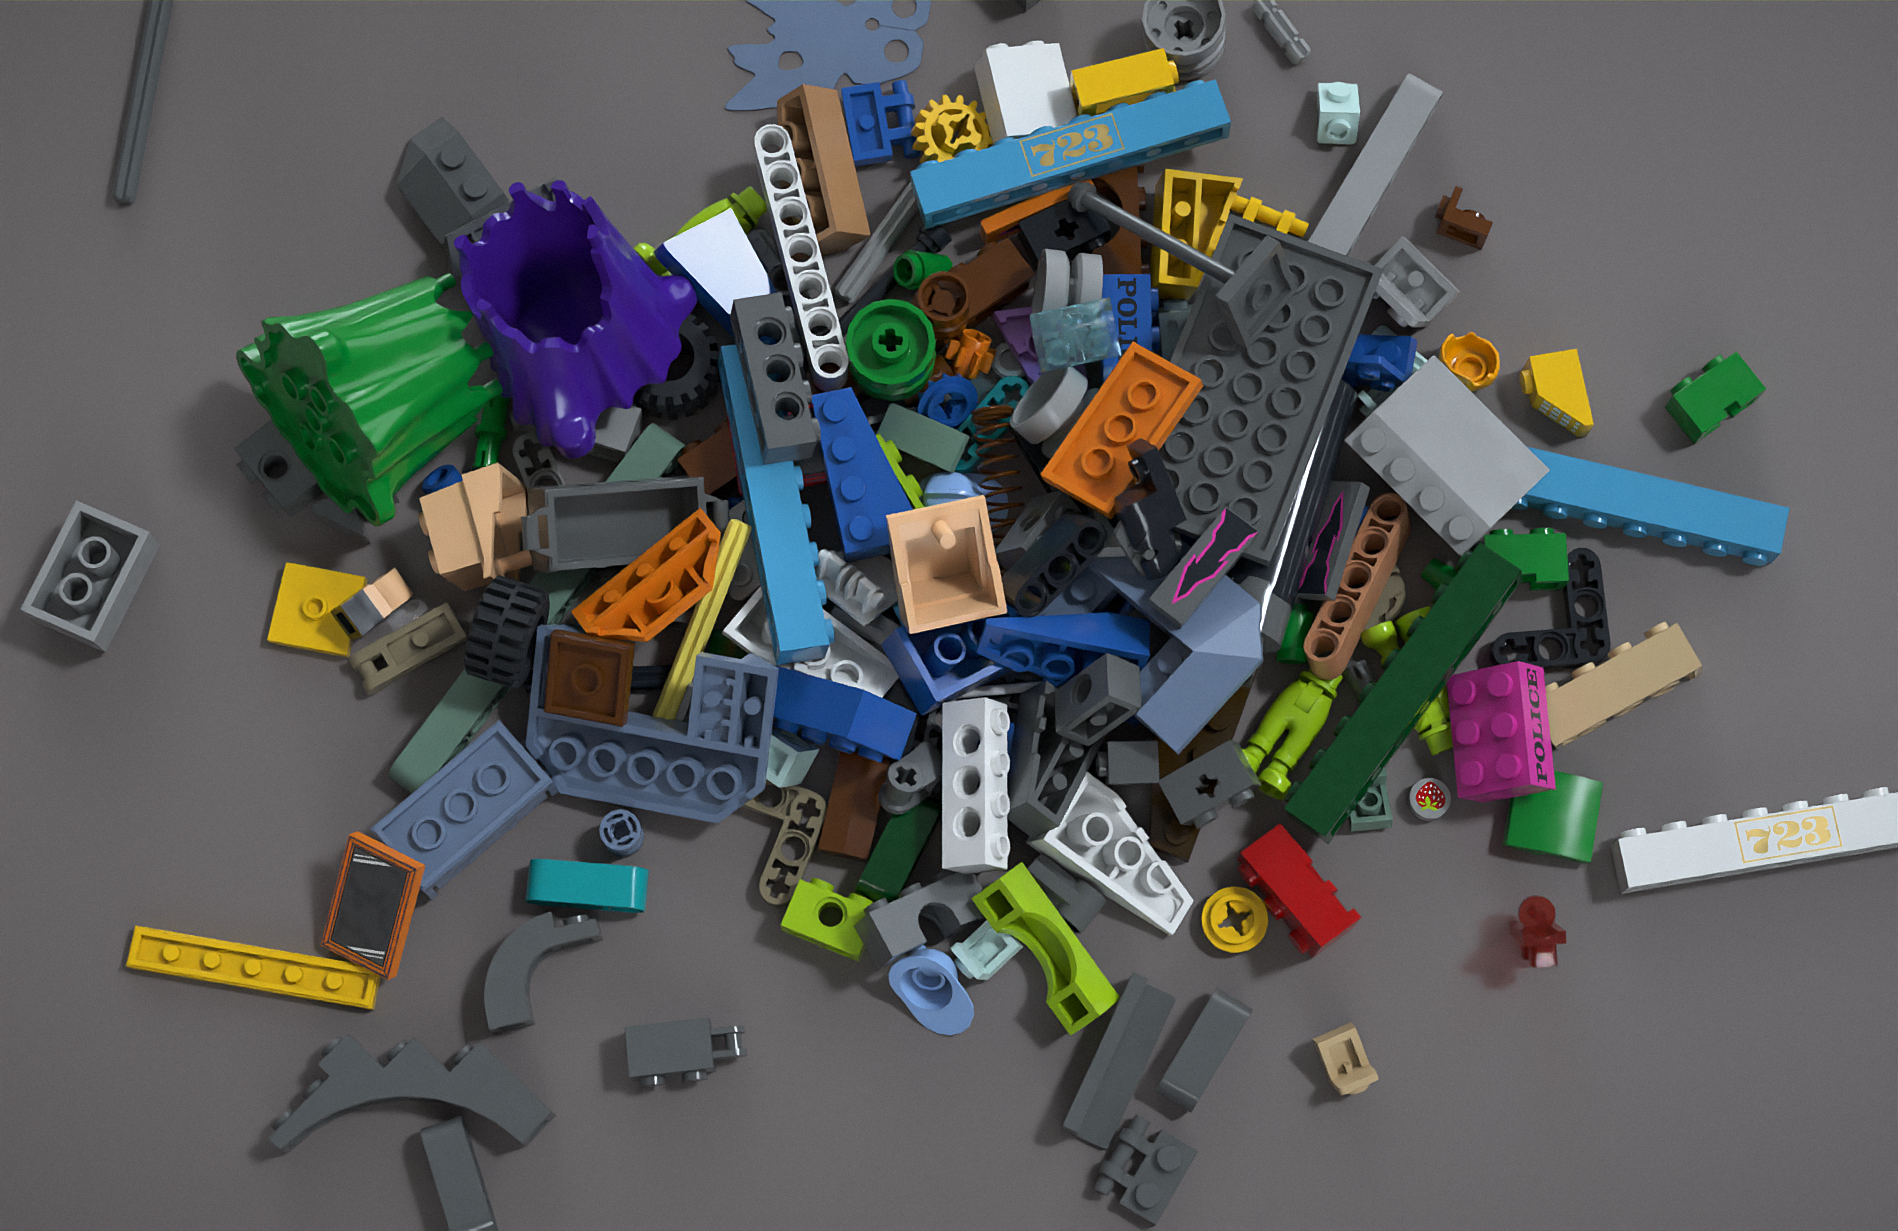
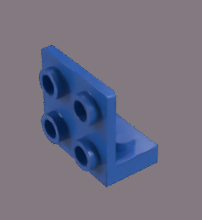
M1359 334L1342 380L1350 384L1355 390L1358 385H1367L1377 391L1393 392L1395 387H1400L1412 376L1418 341L1412 336Z

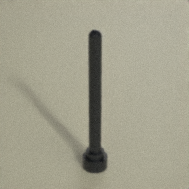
M923 224L918 229L919 234L915 237L917 242L909 250L927 253L941 252L952 239L941 225L925 229ZM893 266L838 320L843 338L847 335L850 323L860 310L872 302L881 301L898 284L893 274Z

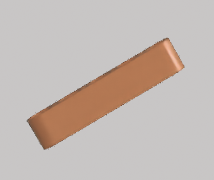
M1396 493L1381 494L1372 502L1354 538L1335 601L1323 602L1305 639L1304 651L1310 670L1316 677L1322 680L1335 679L1345 670L1361 637V633L1364 631L1411 533L1412 526L1406 501ZM1390 516H1398V518L1392 521H1384ZM1376 549L1382 550V551L1379 552L1378 554H1374V555H1369V554H1368V553H1369L1370 551H1372V550H1376ZM1365 583V585L1361 588H1351L1355 584ZM1341 617H1349L1343 623H1334L1335 620ZM1325 651L1333 652L1328 657H1317L1319 654Z

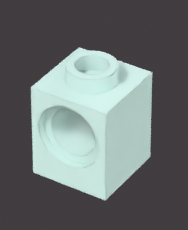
M780 729L772 730L766 779L779 788L801 784L819 748L800 738L798 734H792Z

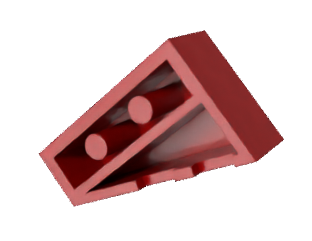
M1281 823L1240 852L1237 858L1241 864L1237 867L1240 875L1250 887L1255 885L1259 887L1266 897L1262 902L1267 911L1275 920L1278 921L1280 918L1284 920L1291 930L1288 933V937L1301 954L1308 952L1312 958L1316 957L1352 930L1362 918L1354 908L1347 912L1334 895L1338 891L1329 879L1324 882L1311 865L1313 860Z

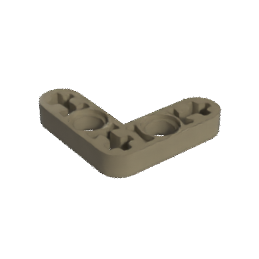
M766 779L765 787L776 786ZM797 785L779 788L783 797L780 804L776 807L769 808L763 806L759 801V794L741 806L783 823L759 884L763 900L770 906L777 908L790 904L799 880H803L822 833L827 812L826 802L822 796ZM810 801L816 803V811L820 813L819 817L811 816L807 823L806 830L809 832L814 831L812 837H808L800 830L789 829L792 823L798 828L800 827L803 815L798 808L800 805L807 807ZM793 838L801 840L806 847L803 857L795 861L788 860L782 854L783 844ZM778 861L788 869H798L796 876L789 871L786 875L785 886L790 889L787 894L780 893L778 898L771 897L772 891L767 887L769 881L776 883L781 874V868H773L775 862Z

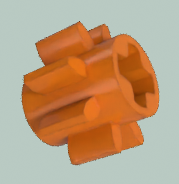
M965 329L961 337L957 335L951 338L944 357L952 360L950 368L954 373H959L965 378L975 379L978 378L980 371L986 374L989 373L997 350L989 348L991 338L986 334L973 329Z

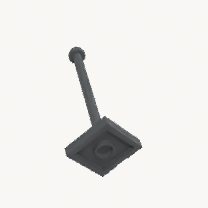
M1089 182L1075 183L1068 193V202L1072 204L1075 210L1084 212L1090 209L1224 283L1225 285L1215 297L1234 341L1245 348L1252 344L1298 290L1293 274L1286 263L1287 259L1280 242L1268 235L1238 270L1235 271L1096 195V187Z

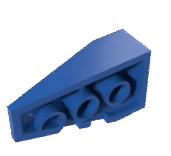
M1110 612L987 618L977 644L976 653L1017 672L1028 670L1043 677V682L1047 680L1054 687H1057L1058 685H1064L1106 653L1139 666L1141 671L1146 666L1150 656V620Z

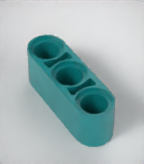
M531 859L529 861L525 902L541 906L644 913L649 870L625 865Z

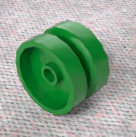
M886 299L872 302L856 314L848 327L846 350L850 375L860 390L880 400L897 401L907 399L922 390L933 375L936 360V340L932 324L922 310L907 301ZM895 349L896 351L888 352L887 350Z

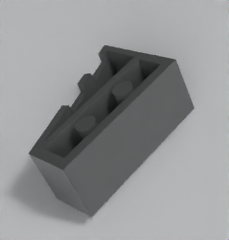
M1047 680L1020 693L1010 755V768L1007 774V795L1010 800V810L1007 814V819L1031 838L1060 826L1106 736L1104 735L1092 745L1086 746L1056 734L1054 691L1057 688Z

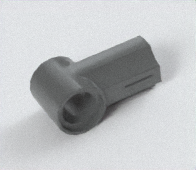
M1043 852L1028 868L1030 874L1067 925L1079 934H1082L1107 903V900L1095 888L1080 878L1076 880Z

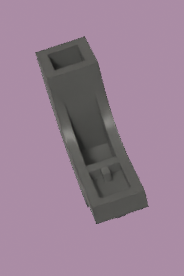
M552 912L525 922L504 940L490 963L485 980L484 1005L490 1031L496 1034L535 1024L529 995L533 973L545 958L557 951L603 941L600 924L596 918L589 920L588 915L573 916L564 919V926L558 927L555 916Z

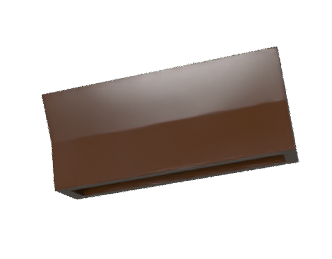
M840 751L818 849L823 854L865 863L869 858L880 809L878 792L882 784L886 782L890 759L883 758L882 762L879 763L857 755L858 752L848 754Z

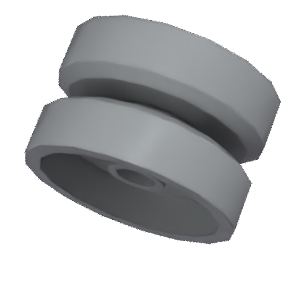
M1042 250L1036 270L1032 300L1031 324L1033 337L1055 339L1061 332L1064 323L1065 333L1069 341L1092 342L1098 324L1102 300L1103 261L1101 255L1079 253L1074 258L1070 269L1069 259L1065 251Z

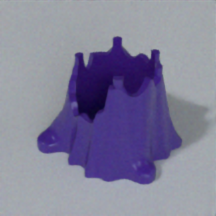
M557 180L550 187L555 195V201H548L534 193L528 192L521 182H516L509 188V193L513 199L510 208L506 212L493 214L485 221L482 237L478 242L471 244L466 235H460L454 240V246L459 253L460 270L463 275L461 290L485 341L492 347L493 356L490 357V367L494 372H497L498 381L503 389L500 395L504 398H512V416L516 423L519 425H534L537 439L541 446H554L564 457L570 459L579 458L592 450L595 444L596 422L602 411L609 407L630 409L633 404V396L640 387L646 384H662L665 382L671 362L677 358L681 351V341L679 339L680 325L695 307L697 294L686 277L656 275L611 223L591 196L584 200L578 194L570 191L563 180Z

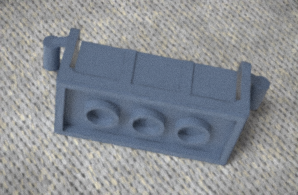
M500 720L494 723L370 829L381 843L425 865L419 890L422 889L431 900L438 895L433 889L434 886L440 890L469 864L476 861L484 851L505 833L512 830L518 825V822L548 798L545 793L546 790L552 797L559 792L551 780L552 776L548 770L544 772L525 750L526 740L518 742Z

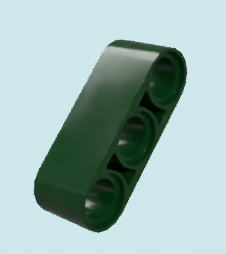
M929 797L904 814H892L858 881L854 893L872 902L886 898L889 904L899 899L897 894L905 889L942 815V802Z

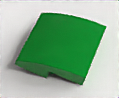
M1554 771L1556 790L1510 798L1502 846L1535 855L1548 854L1581 864L1591 863L1603 782Z

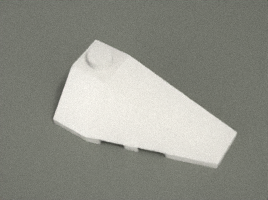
M1087 772L1060 826L1034 838L1029 836L1025 843L1040 854L1043 852L1077 879L1084 880L1098 892L1168 935H1173L1194 900L1167 862L1162 861L1147 841L1149 837L1143 828L1137 827L1125 810L1127 806L1121 797Z

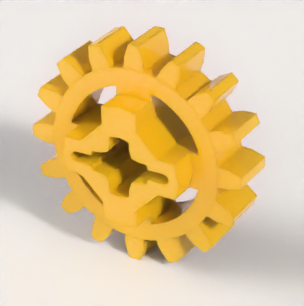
M943 95L938 104L934 100H930L925 109H921L915 119L916 124L911 130V135L917 137L912 146L913 150H923L924 152L919 160L921 164L932 160L943 162L953 159L956 154L967 149L979 151L992 147L993 143L989 126L985 123L987 119L985 112L979 114L975 111L978 102L973 101L969 106L964 105L963 96L958 95L954 103H951L949 97ZM955 131H958L959 134L957 135L955 142L951 144L950 141Z

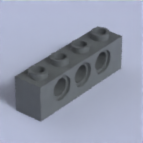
M782 292L733 299L729 317L763 464L812 458L816 442L821 441V431L818 419L816 417L811 418L808 405L812 404L809 381H802L800 368L803 367V354L800 344L793 343L791 331L794 330L792 308L790 306L785 307ZM764 336L771 337L777 344L766 345L759 338ZM777 373L782 375L786 381L774 382L767 375ZM781 410L788 411L795 418L784 420L776 412Z

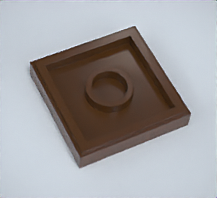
M559 629L552 631L544 712L620 727L626 725L635 643Z

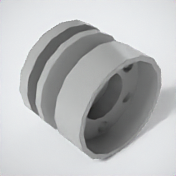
M1147 0L1144 4L1142 16L1145 52L1164 48L1167 60H1174L1179 80L1187 81L1199 78L1216 67L1224 53L1226 14L1222 0ZM1177 35H1181L1182 38L1179 40Z
M1067 361L1058 362L1044 372L1026 391L1012 413L1010 425L1031 444H1038L1043 441L1042 453L1047 458H1052L1099 389L1093 388L1086 391L1088 385L1086 377Z

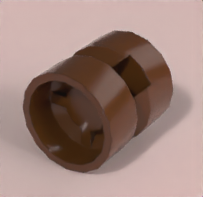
M945 271L933 273L923 280L918 290V308L923 311L931 322L935 338L949 339L956 337L964 331L969 323L970 291L968 285L962 277L953 272Z

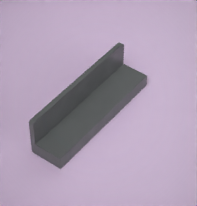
M1134 972L1130 977L1061 1128L1102 1149L1109 1148L1175 1003L1174 996L1146 984L1148 979Z

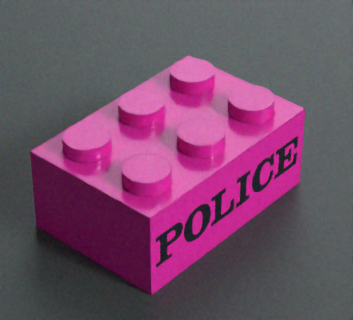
M1516 661L1454 674L1447 682L1458 798L1485 803L1556 790L1543 667Z

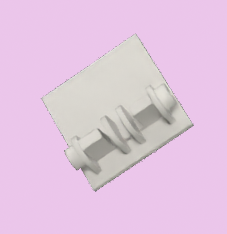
M823 549L818 553L819 566L815 569L817 581L823 580L826 597L861 625L866 626L898 602L892 561L884 555L846 563L842 550L837 553L834 550L828 551Z

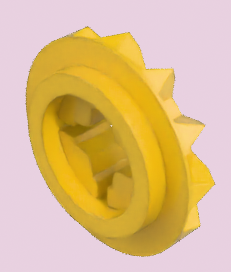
M1232 886L1218 890L1207 900L1201 915L1204 935L1215 948L1231 954L1251 950L1263 939L1268 927V913L1264 903L1254 892L1243 887ZM1226 904H1228L1230 910L1233 909L1236 915L1250 912L1251 915L1247 916L1241 923V933L1243 936H1240L1233 926L1219 928L1228 918Z

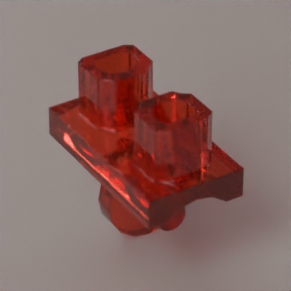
M1539 895L1529 896L1522 901L1518 909L1520 922L1510 921V934L1521 943V957L1524 960H1529L1531 967L1557 966L1556 944H1567L1566 931L1554 922L1556 916L1554 905L1550 900Z

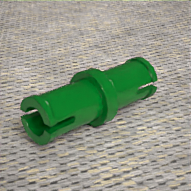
M499 394L495 398L490 399L483 407L481 422L475 428V437L478 438L474 464L472 465L473 471L499 463L502 442L507 440L508 432L504 427L510 397L504 398Z

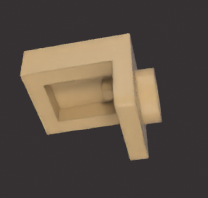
M1351 1022L1313 1038L1328 1081L1340 1095L1361 1093L1369 1087L1370 1083L1379 1079L1376 1070L1369 1064L1357 1029Z

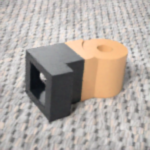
M394 567L369 585L366 584L330 612L350 640L353 641L369 632L378 622L406 602L414 593Z

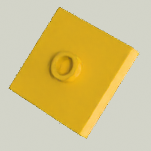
M286 562L269 629L268 642L349 658L353 641L350 640L330 611L364 587L368 580L363 576Z

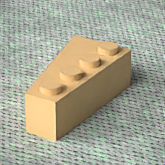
M1666 622L1656 625L1644 633L1645 641L1634 647L1629 642L1616 647L1607 654L1610 660L1595 667L1593 662H1590L1571 673L1573 680L1561 687L1556 682L1545 686L1550 737L1556 750L1602 727L1607 723L1606 719L1614 716V718L1633 711L1644 703L1642 699L1648 696L1651 698L1660 697L1673 690V687L1680 683L1679 679L1687 675L1690 681L1702 675V664L1678 623L1670 627Z

